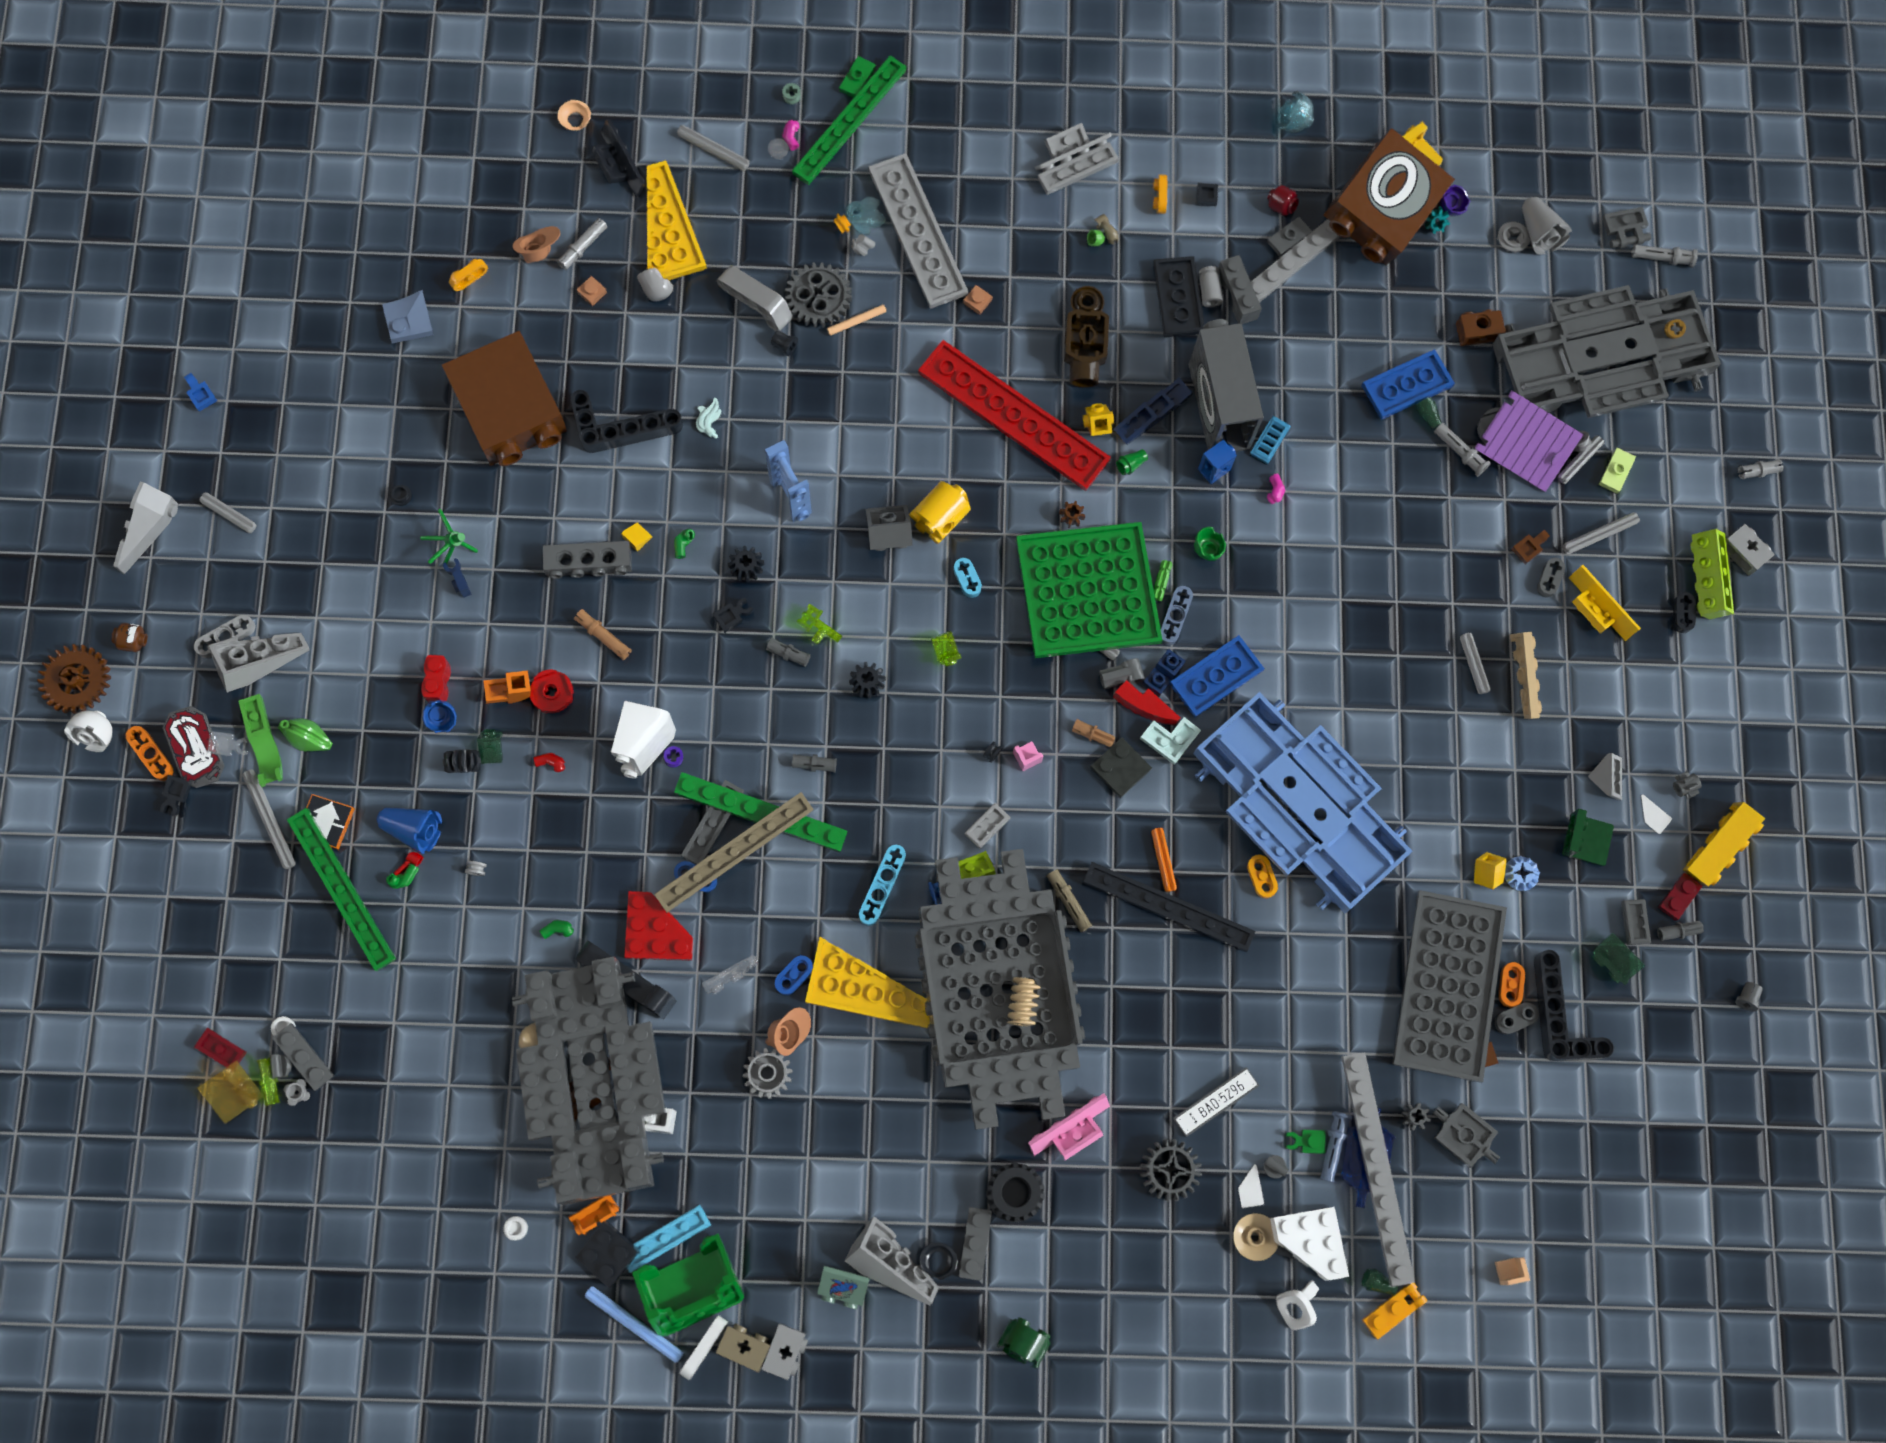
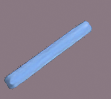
M595 1287L588 1289L585 1298L673 1362L677 1363L680 1361L684 1354L683 1351L662 1336H659L654 1330Z

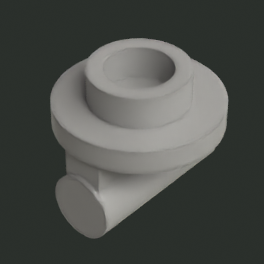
M863 234L859 235L858 239H852V249L857 255L866 256L868 254L867 251L875 246V242Z

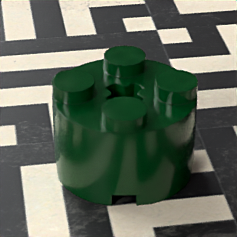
M1021 1317L1014 1320L1010 1319L996 1346L998 1348L1004 1346V1353L1023 1364L1029 1361L1033 1363L1031 1368L1038 1369L1051 1344L1049 1341L1051 1336L1041 1329H1038V1331L1033 1330L1029 1327L1030 1323Z

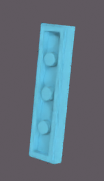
M701 1205L634 1243L633 1245L640 1252L627 1267L629 1273L710 1227L711 1223Z

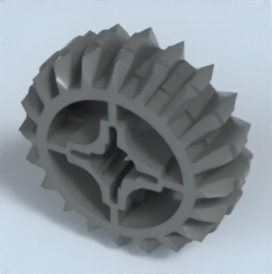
M1164 1139L1162 1142L1163 1147H1161L1160 1143L1156 1142L1154 1143L1156 1151L1151 1147L1147 1149L1151 1157L1147 1155L1142 1156V1159L1148 1163L1140 1164V1168L1147 1169V1172L1141 1173L1140 1177H1148L1149 1180L1145 1181L1143 1185L1148 1186L1151 1184L1153 1187L1148 1192L1152 1194L1157 1190V1199H1160L1164 1193L1165 1201H1170L1171 1195H1173V1199L1176 1202L1179 1201L1178 1193L1185 1199L1187 1198L1185 1190L1193 1193L1195 1190L1191 1184L1199 1185V1181L1195 1180L1194 1176H1202L1201 1172H1195V1168L1201 1167V1163L1194 1164L1193 1160L1198 1158L1197 1154L1190 1157L1189 1153L1192 1152V1147L1187 1148L1186 1151L1183 1150L1185 1142H1181L1179 1147H1176V1139H1172L1171 1146H1169L1168 1140ZM1169 1151V1157H1167L1164 1165L1154 1164L1159 1154ZM1176 1153L1185 1159L1188 1169L1178 1165ZM1170 1163L1173 1169L1181 1171L1173 1173V1177L1169 1176L1168 1171L1163 1170V1168L1169 1167ZM1153 1171L1164 1176L1165 1188L1156 1181ZM1177 1176H1188L1186 1182L1180 1188L1172 1190Z

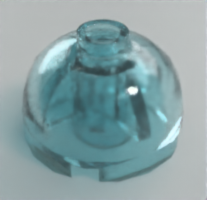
M1298 90L1292 93L1295 96L1292 100H1286L1277 117L1280 123H1277L1276 126L1288 133H1297L1305 127L1309 128L1314 121L1312 101Z

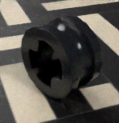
M993 741L982 757L988 758L989 762L992 763L1003 747H997L996 742Z

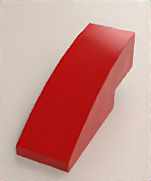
M1126 680L1114 693L1113 698L1120 704L1149 720L1175 726L1181 718L1149 688L1142 694Z

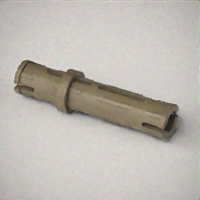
M1059 869L1046 875L1056 891V897H1060L1079 928L1080 933L1093 926L1071 892V886L1066 884L1060 874Z

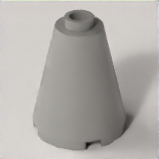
M1531 197L1524 202L1522 212L1533 250L1537 254L1543 255L1546 254L1545 251L1551 249L1553 252L1562 247L1570 238L1569 232H1572L1570 226L1540 198Z

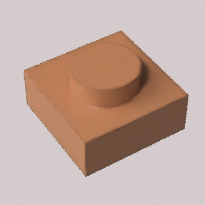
M592 276L577 289L578 294L591 306L607 293L606 289Z
M976 285L966 296L963 303L980 315L992 301V296Z

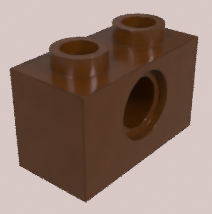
M1488 309L1481 313L1466 312L1456 322L1460 346L1491 343L1496 340L1499 334L1506 333L1501 310L1493 311V309ZM1477 324L1482 325V326H1483V329H1482V328H1479V327L1477 326Z

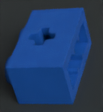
M1223 439L1203 454L1198 470L1210 484L1231 470L1237 456L1235 449Z

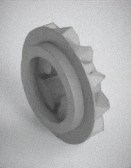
M1508 222L1498 231L1497 240L1500 242V247L1503 246L1507 252L1514 251L1516 253L1523 251L1530 242L1528 230L1521 223ZM1519 235V236L1517 237L1516 241H1515V240H1512V241H1509V240H1508V239L1510 238V236L1513 237V236Z

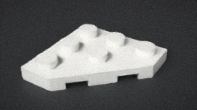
M1335 1207L1270 1218L1274 1241L1290 1251L1306 1267H1310L1317 1272L1318 1276L1324 1281L1349 1277Z

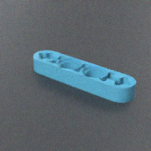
M892 845L887 849L861 906L859 919L864 925H874L881 915L905 861L906 853L900 845ZM896 850L900 851L899 855L902 857L901 859L897 858L894 866H898L897 869L885 864L886 861L889 864L891 863L892 855L890 853H895ZM888 869L892 871L893 878L890 881H884L880 875L883 870ZM879 889L884 892V898L881 901H875L871 895L874 890ZM868 901L873 905L880 906L879 909L874 907L873 915L875 918H870L869 921L865 920V915L863 914L870 910L871 905L867 904Z

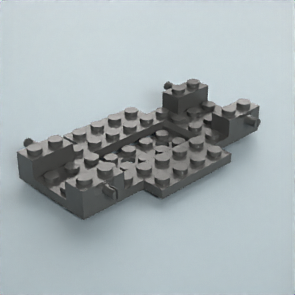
M1627 285L1552 302L1549 308L1554 322L1517 331L1514 330L1512 323L1510 325L1507 324L1505 325L1506 333L1499 334L1492 344L1498 363L1505 362L1515 393L1546 412L1556 411L1563 403L1581 399L1587 418L1667 400L1669 395L1663 381L1667 379H1672L1673 383L1685 380L1691 381L1694 391H1700L1703 389L1700 377L1711 375L1721 365L1694 290L1669 296L1668 289L1665 288L1659 291L1661 298L1635 303L1630 286ZM1674 319L1682 320L1686 325L1684 335L1676 339L1667 337L1664 332L1665 325ZM1673 323L1674 326L1670 329L1677 335L1676 332L1680 331V328L1676 327V324ZM1625 340H1633L1636 345L1635 348H1627ZM1586 349H1594L1596 357H1588L1585 352ZM1653 356V359L1584 376L1578 375V373H1585L1589 370L1606 368L1610 365L1624 364L1628 361Z
M614 956L594 960L591 966L551 974L546 970L525 975V994L512 997L514 1006L525 1003L529 1006L530 1017L535 1022L538 1045L516 1049L528 1140L533 1141L552 1137L554 1155L550 1156L552 1165L551 1176L538 1178V1187L553 1186L556 1201L561 1205L653 1187L654 1181L651 1165L664 1162V1159L661 1158L663 1157L662 1152L649 1155L644 1117L666 1113L653 1027L650 1021L629 1026L623 983L635 981L634 972L621 974L620 963ZM605 1033L608 1044L619 1122H617L610 1071L604 1039ZM564 1042L568 1043V1053L570 1056L571 1075L573 1077V1084L575 1090L574 1096L577 1104L580 1130L576 1129L574 1122L572 1101L564 1053ZM587 1053H592L595 1056V1061L590 1066L583 1064V1057ZM593 1098H599L602 1102L601 1108L597 1111H593L589 1107V1103Z

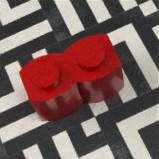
M428 655L424 662L426 676L421 688L423 697L428 703L435 700L447 701L449 694L447 682L451 675L450 664L442 655Z

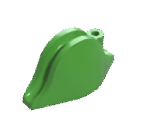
M309 719L283 720L278 726L290 745L300 751L330 750L333 744L320 726Z

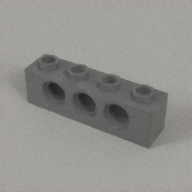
M629 541L543 545V570L546 576L552 579H559L562 576L568 575L580 578L586 574H592L593 576H604L605 573L625 575L627 572H632L631 546ZM609 556L614 557L612 562H604L605 558ZM585 558H593L591 563L583 564ZM564 559H571L568 565H561Z

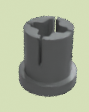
M1746 982L1741 995L1737 997L1735 1003L1745 1010L1757 1011L1759 1008L1758 1001L1763 988L1758 984L1755 985L1753 982Z

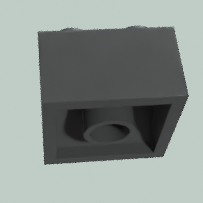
M907 505L865 509L870 550L883 551L886 548L896 547L903 549L907 546H913L911 521Z

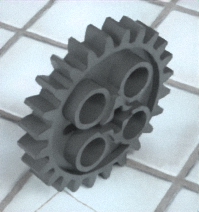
M822 262L820 267H816V264L813 263L810 269L807 265H804L805 271L797 269L798 276L792 274V281H787L788 288L785 289V295H787L785 296V301L788 303L789 309L792 310L793 317L798 315V322L805 319L806 326L813 322L814 328H816L818 323H821V326L824 328L825 322L828 321L832 326V319L839 322V314L845 316V309H850L849 302L852 301V296L850 295L852 294V289L849 287V280H845L844 273L839 275V268L832 271L831 264L824 268ZM814 280H819V281H821V282L818 283V284L812 283V281H814ZM831 291L837 292L836 295H830L828 293ZM802 295L809 296L807 299L799 298ZM819 306L825 307L824 310H817L816 308Z

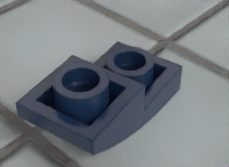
M1168 649L1144 680L1142 686L1146 689L1149 688L1157 697H1160L1186 661Z

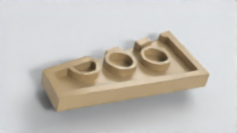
M1532 632L1511 634V642L1516 643V651H1513L1514 660H1517L1520 666L1517 672V679L1520 685H1523V689L1520 690L1524 719L1540 718L1539 713L1542 711L1541 702L1538 701L1537 693L1540 690V684L1538 679H1536L1535 672L1538 668L1533 650L1536 647L1535 638L1532 636Z

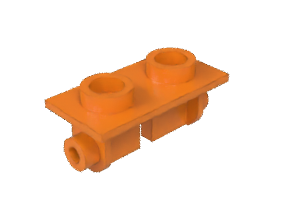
M611 1195L605 1196L571 1215L569 1219L574 1225L576 1233L578 1235H585L586 1232L597 1226V1222L600 1221L602 1223L610 1217L616 1216L619 1207Z

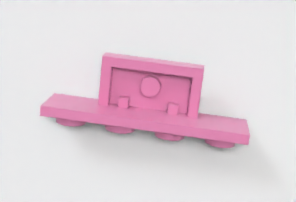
M1103 1093L1092 1098L1088 1104L1080 1109H1075L1062 1121L1055 1122L1047 1131L1035 1135L1028 1142L1034 1156L1054 1143L1063 1158L1067 1160L1102 1137V1131L1092 1118L1110 1107L1106 1095Z

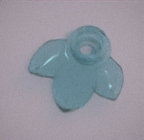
M867 197L861 202L854 201L847 206V217L853 221L854 229L860 234L869 235L871 227H879L885 223L884 216L877 210L880 204L879 199ZM854 211H859L860 213H859V214H854L853 212H854Z

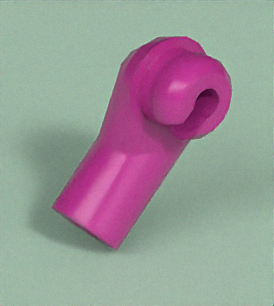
M789 120L785 124L782 134L791 151L799 147L794 134L800 126L797 121Z
M1274 474L1269 477L1273 486L1272 493L1267 495V500L1270 504L1279 503L1285 493V487L1279 474Z

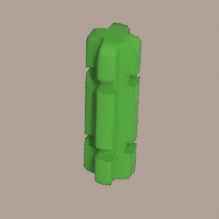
M1167 560L1161 561L1154 586V595L1157 601L1163 600L1170 575L1169 572L1172 568V562Z

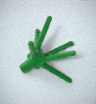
M438 509V513L448 534L445 536L420 537L421 540L445 542V545L428 560L429 564L449 548L443 563L446 562L447 564L455 547L459 545L475 553L478 552V549L464 542L465 535L451 529L442 509Z

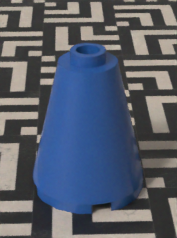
M384 808L377 815L378 827L415 851L425 854L424 851H431L440 837L441 831L437 829L438 823L442 824V818L434 810Z

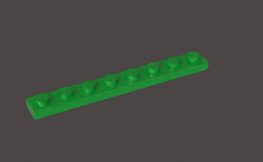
M889 56L792 170L793 175L807 185H810L905 73L906 66L892 56Z
M681 772L674 794L755 823L779 808V806ZM807 816L783 831V833L839 853L848 832Z
M305 808L288 818L289 825L374 970L379 971L397 960L309 809Z

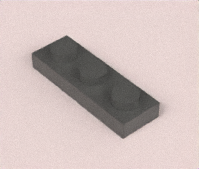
M292 1023L272 1038L314 1091H317L334 1077V1074Z
M969 1207L959 1277L982 1281L992 1210Z

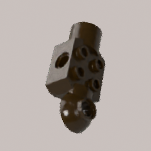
M1082 286L1074 291L1071 297L1073 311L1067 314L1065 323L1064 362L1070 365V384L1081 388L1095 387L1099 384V366L1105 364L1108 355L1109 315L1102 311L1105 303L1104 296L1097 288L1092 286ZM1089 301L1092 305L1087 307L1082 302Z

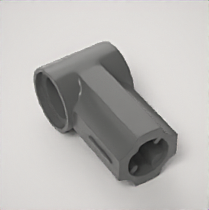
M1138 658L1130 659L1119 666L1099 671L1104 690L1120 686L1126 680L1132 685L1145 680Z

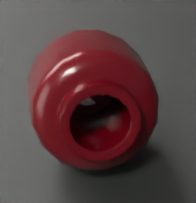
M1280 185L1276 189H1272L1268 194L1269 208L1281 215L1292 214L1298 207L1299 199L1297 192L1286 186Z

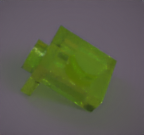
M951 631L930 638L937 660L941 665L951 666L956 664L958 659H961V654L957 650Z

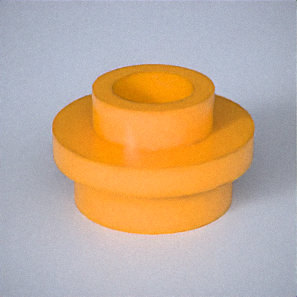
M838 213L833 221L842 234L845 231L849 232L850 222L845 215L840 216Z

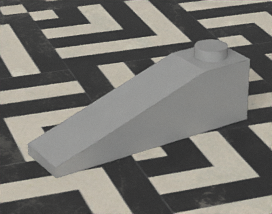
M141 481L131 501L130 508L133 509L131 520H126L125 522L126 538L120 541L113 565L122 574H125L169 525L172 517L178 511V503L171 496Z
M302 633L274 635L272 638L259 639V636L251 637V640L238 641V638H230L209 645V649L218 675L226 691L229 692L248 686L309 651V646Z
M873 1217L852 1244L845 1262L862 1275L927 1305H931L939 1287L922 1270L921 1265H916L908 1256L910 1254L909 1250L906 1247L903 1249L894 1239L897 1237L895 1233L876 1217Z

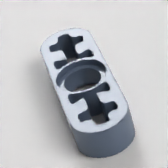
M1187 586L1176 588L1161 627L1162 643L1164 645L1176 643L1193 598V592ZM1184 592L1186 593V598L1184 599L1182 606L1178 605V602L1180 600L1179 595H1181V593ZM1172 611H1179L1182 618L1178 621L1171 619L1170 613ZM1170 625L1174 626L1172 635L1175 637L1171 636L1170 639H1167L1165 633L1168 632Z

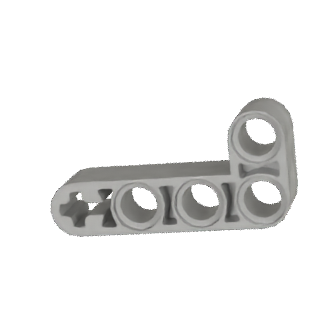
M732 265L716 280L725 292L762 314L766 323L775 332L777 330L781 331L793 318L786 301L781 295Z

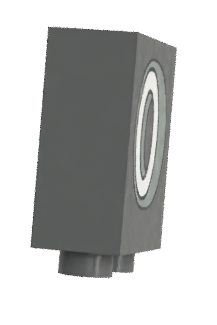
M1225 319L1213 320L1206 323L1203 329L1199 331L1189 362V370L1207 449H1211L1224 439L1227 444L1233 446L1236 452L1250 450L1264 416L1242 323L1228 325V321Z

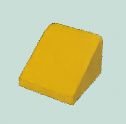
M635 523L621 533L622 538L625 541H629L630 545L637 552L652 538L639 523Z

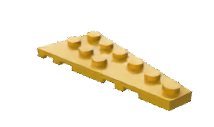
M665 160L647 166L648 269H658L664 279L671 280L707 268L668 163Z
M822 937L819 938L805 1003L928 1029L930 1019L929 1015H926L925 1012L926 998L916 994L899 982L892 980L858 958L846 953L841 948L834 946Z

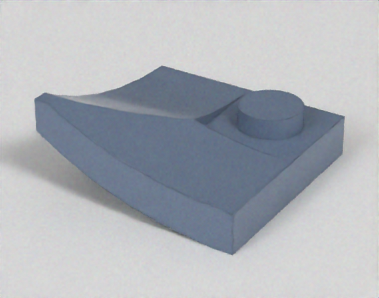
M422 290L400 300L382 304L392 343L433 335Z

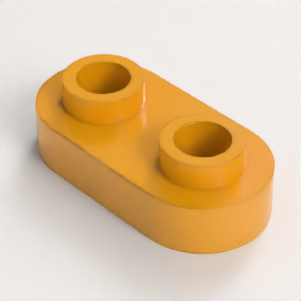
M1158 174V178H1154L1153 191H1157V197L1153 199V209H1157V214H1166L1167 175Z
M473 259L466 267L451 274L449 284L455 291H460L482 277L487 272L488 266L482 259Z
M1263 855L1253 856L1247 864V869L1255 892L1261 898H1271L1277 892L1278 884L1270 861ZM1260 864L1262 869L1258 871L1254 865ZM1262 885H1268L1269 891H1264Z

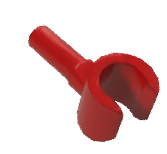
M410 852L406 857V861L394 874H401L409 864H413L416 867L419 866L424 857L417 852Z

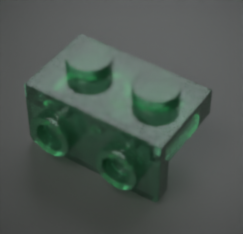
M1613 932L1593 949V954L1595 955L1593 959L1601 967L1605 965L1611 971L1609 975L1618 984L1622 982L1626 985L1628 980L1645 966Z

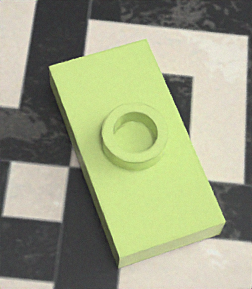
M1616 448L1599 485L1618 494L1636 456Z

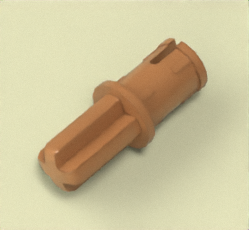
M1079 719L1076 720L1072 732L1088 738L1090 742L1094 740L1111 747L1115 741L1113 735L1097 729V725L1094 727Z

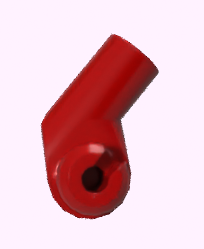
M546 753L533 757L536 767L549 764L554 767L555 772H562L565 769L564 759L555 753Z

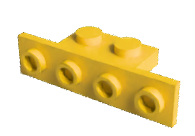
M1584 565L1568 577L1582 592L1572 603L1600 634L1612 626L1626 641L1641 629Z

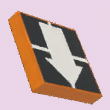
M312 794L306 808L311 812L331 848L339 850L355 808Z

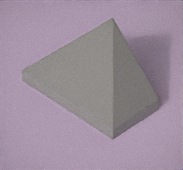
M1608 753L1588 777L1608 796L1616 800H1622V758L1613 753Z

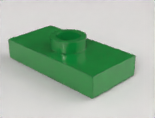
M858 56L840 85L839 91L854 98L870 79L876 69V64Z

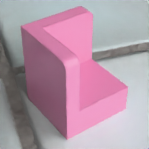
M1033 742L1020 748L1017 745L1013 749V754L1022 771L1041 763L1043 760L1042 753H1038Z

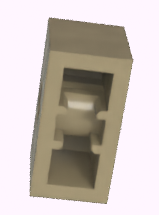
M736 1323L733 1327L727 1326L716 1353L756 1372H760L771 1344L767 1343L768 1338L758 1333L755 1336H751L746 1333L747 1328ZM747 1340L749 1341L748 1346L751 1347V1350H746L744 1353H742V1348L738 1345L739 1343H744Z

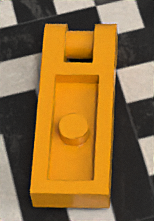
M1415 1283L1405 1285L1362 1319L1375 1339L1381 1338L1428 1301L1424 1295H1420L1417 1291ZM1408 1294L1413 1299L1410 1304L1404 1299Z

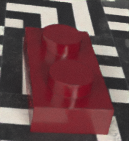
M1681 874L1658 908L1673 920H1679L1702 888V885L1688 874Z
M210 1028L204 1031L194 1046L231 1071H235L247 1051Z

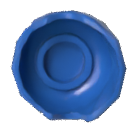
M435 700L425 706L422 719L425 726L435 733L449 732L456 725L457 714L449 702Z

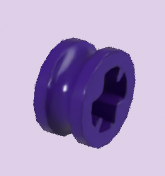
M676 746L668 747L664 752V762L669 767H678L683 761V752ZM671 752H676V755L679 754L680 756L676 758L675 762H671V758L669 760L667 758L671 756Z

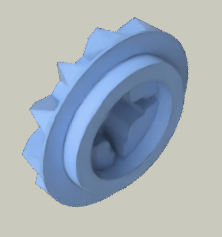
M1518 856L1507 862L1505 880L1513 889L1527 891L1537 884L1540 872L1538 871L1537 864L1530 858ZM1521 866L1525 872H1530V874L1524 876V880L1521 875L1514 874L1521 870Z

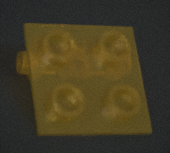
M235 1061L197 1087L224 1123H227L248 1107L250 1109L257 1105V1101L264 1097L238 1061Z

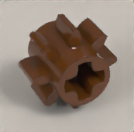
M1077 501L1071 504L1065 502V509L1062 508L1059 511L1060 515H1064L1060 522L1068 524V528L1071 525L1079 527V519L1085 520L1086 516L1082 514L1084 506L1080 507L1077 505ZM1071 512L1075 513L1074 517L1070 516Z

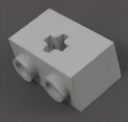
M1746 524L1726 540L1727 554L1748 576L1775 555L1769 545L1763 543L1756 535V532Z
M780 1323L762 1370L787 1380L790 1375L795 1376L800 1364L796 1362L799 1352L804 1353L808 1340L804 1339L806 1333ZM790 1346V1352L793 1353L792 1356H787L786 1359L782 1358L783 1353L780 1352V1349Z

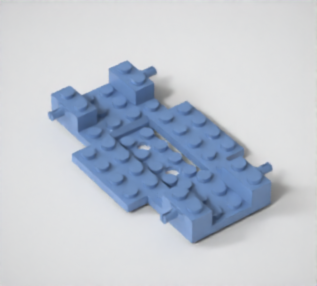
M1259 692L1196 748L1193 754L1201 761L1203 768L1195 774V777H1199L1198 780L1201 782L1206 776L1211 774L1222 785L1227 782L1240 796L1225 811L1285 876L1303 862L1317 877L1314 882L1323 890L1325 895L1316 905L1319 907L1325 901L1320 907L1321 910H1324L1332 902L1345 914L1413 852L1401 839L1407 831L1404 829L1398 834L1404 828L1403 826H1399L1393 831L1367 804L1382 788L1321 725L1307 738H1304L1279 712L1285 707V704H1281L1282 701L1279 699L1272 705ZM1292 777L1296 783L1295 787L1291 789L1285 787L1283 783L1284 778ZM1262 779L1267 787L1275 792L1283 804L1287 805L1297 818L1312 831L1313 835L1322 842L1321 845L1311 838L1261 785L1262 783L1259 780ZM1315 810H1324L1326 813L1325 820H1317L1314 817Z

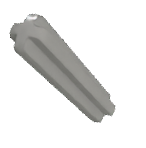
M1595 436L1591 440V446L1587 450L1581 451L1557 476L1561 483L1566 484L1604 444V440L1600 436Z
M205 492L199 500L203 505L246 532L253 533L257 525L253 521L209 493Z
M1465 633L1460 636V641L1479 694L1488 693L1490 686L1475 641L1471 633Z

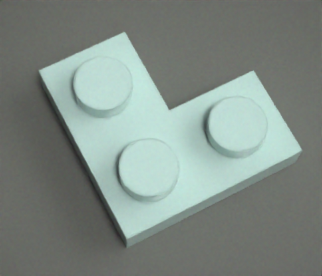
M1185 717L1172 733L1153 721L1140 739L1175 765L1201 730Z

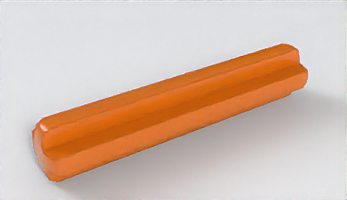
M1155 828L1151 831L1164 890L1165 892H1172L1177 889L1164 830L1163 828Z

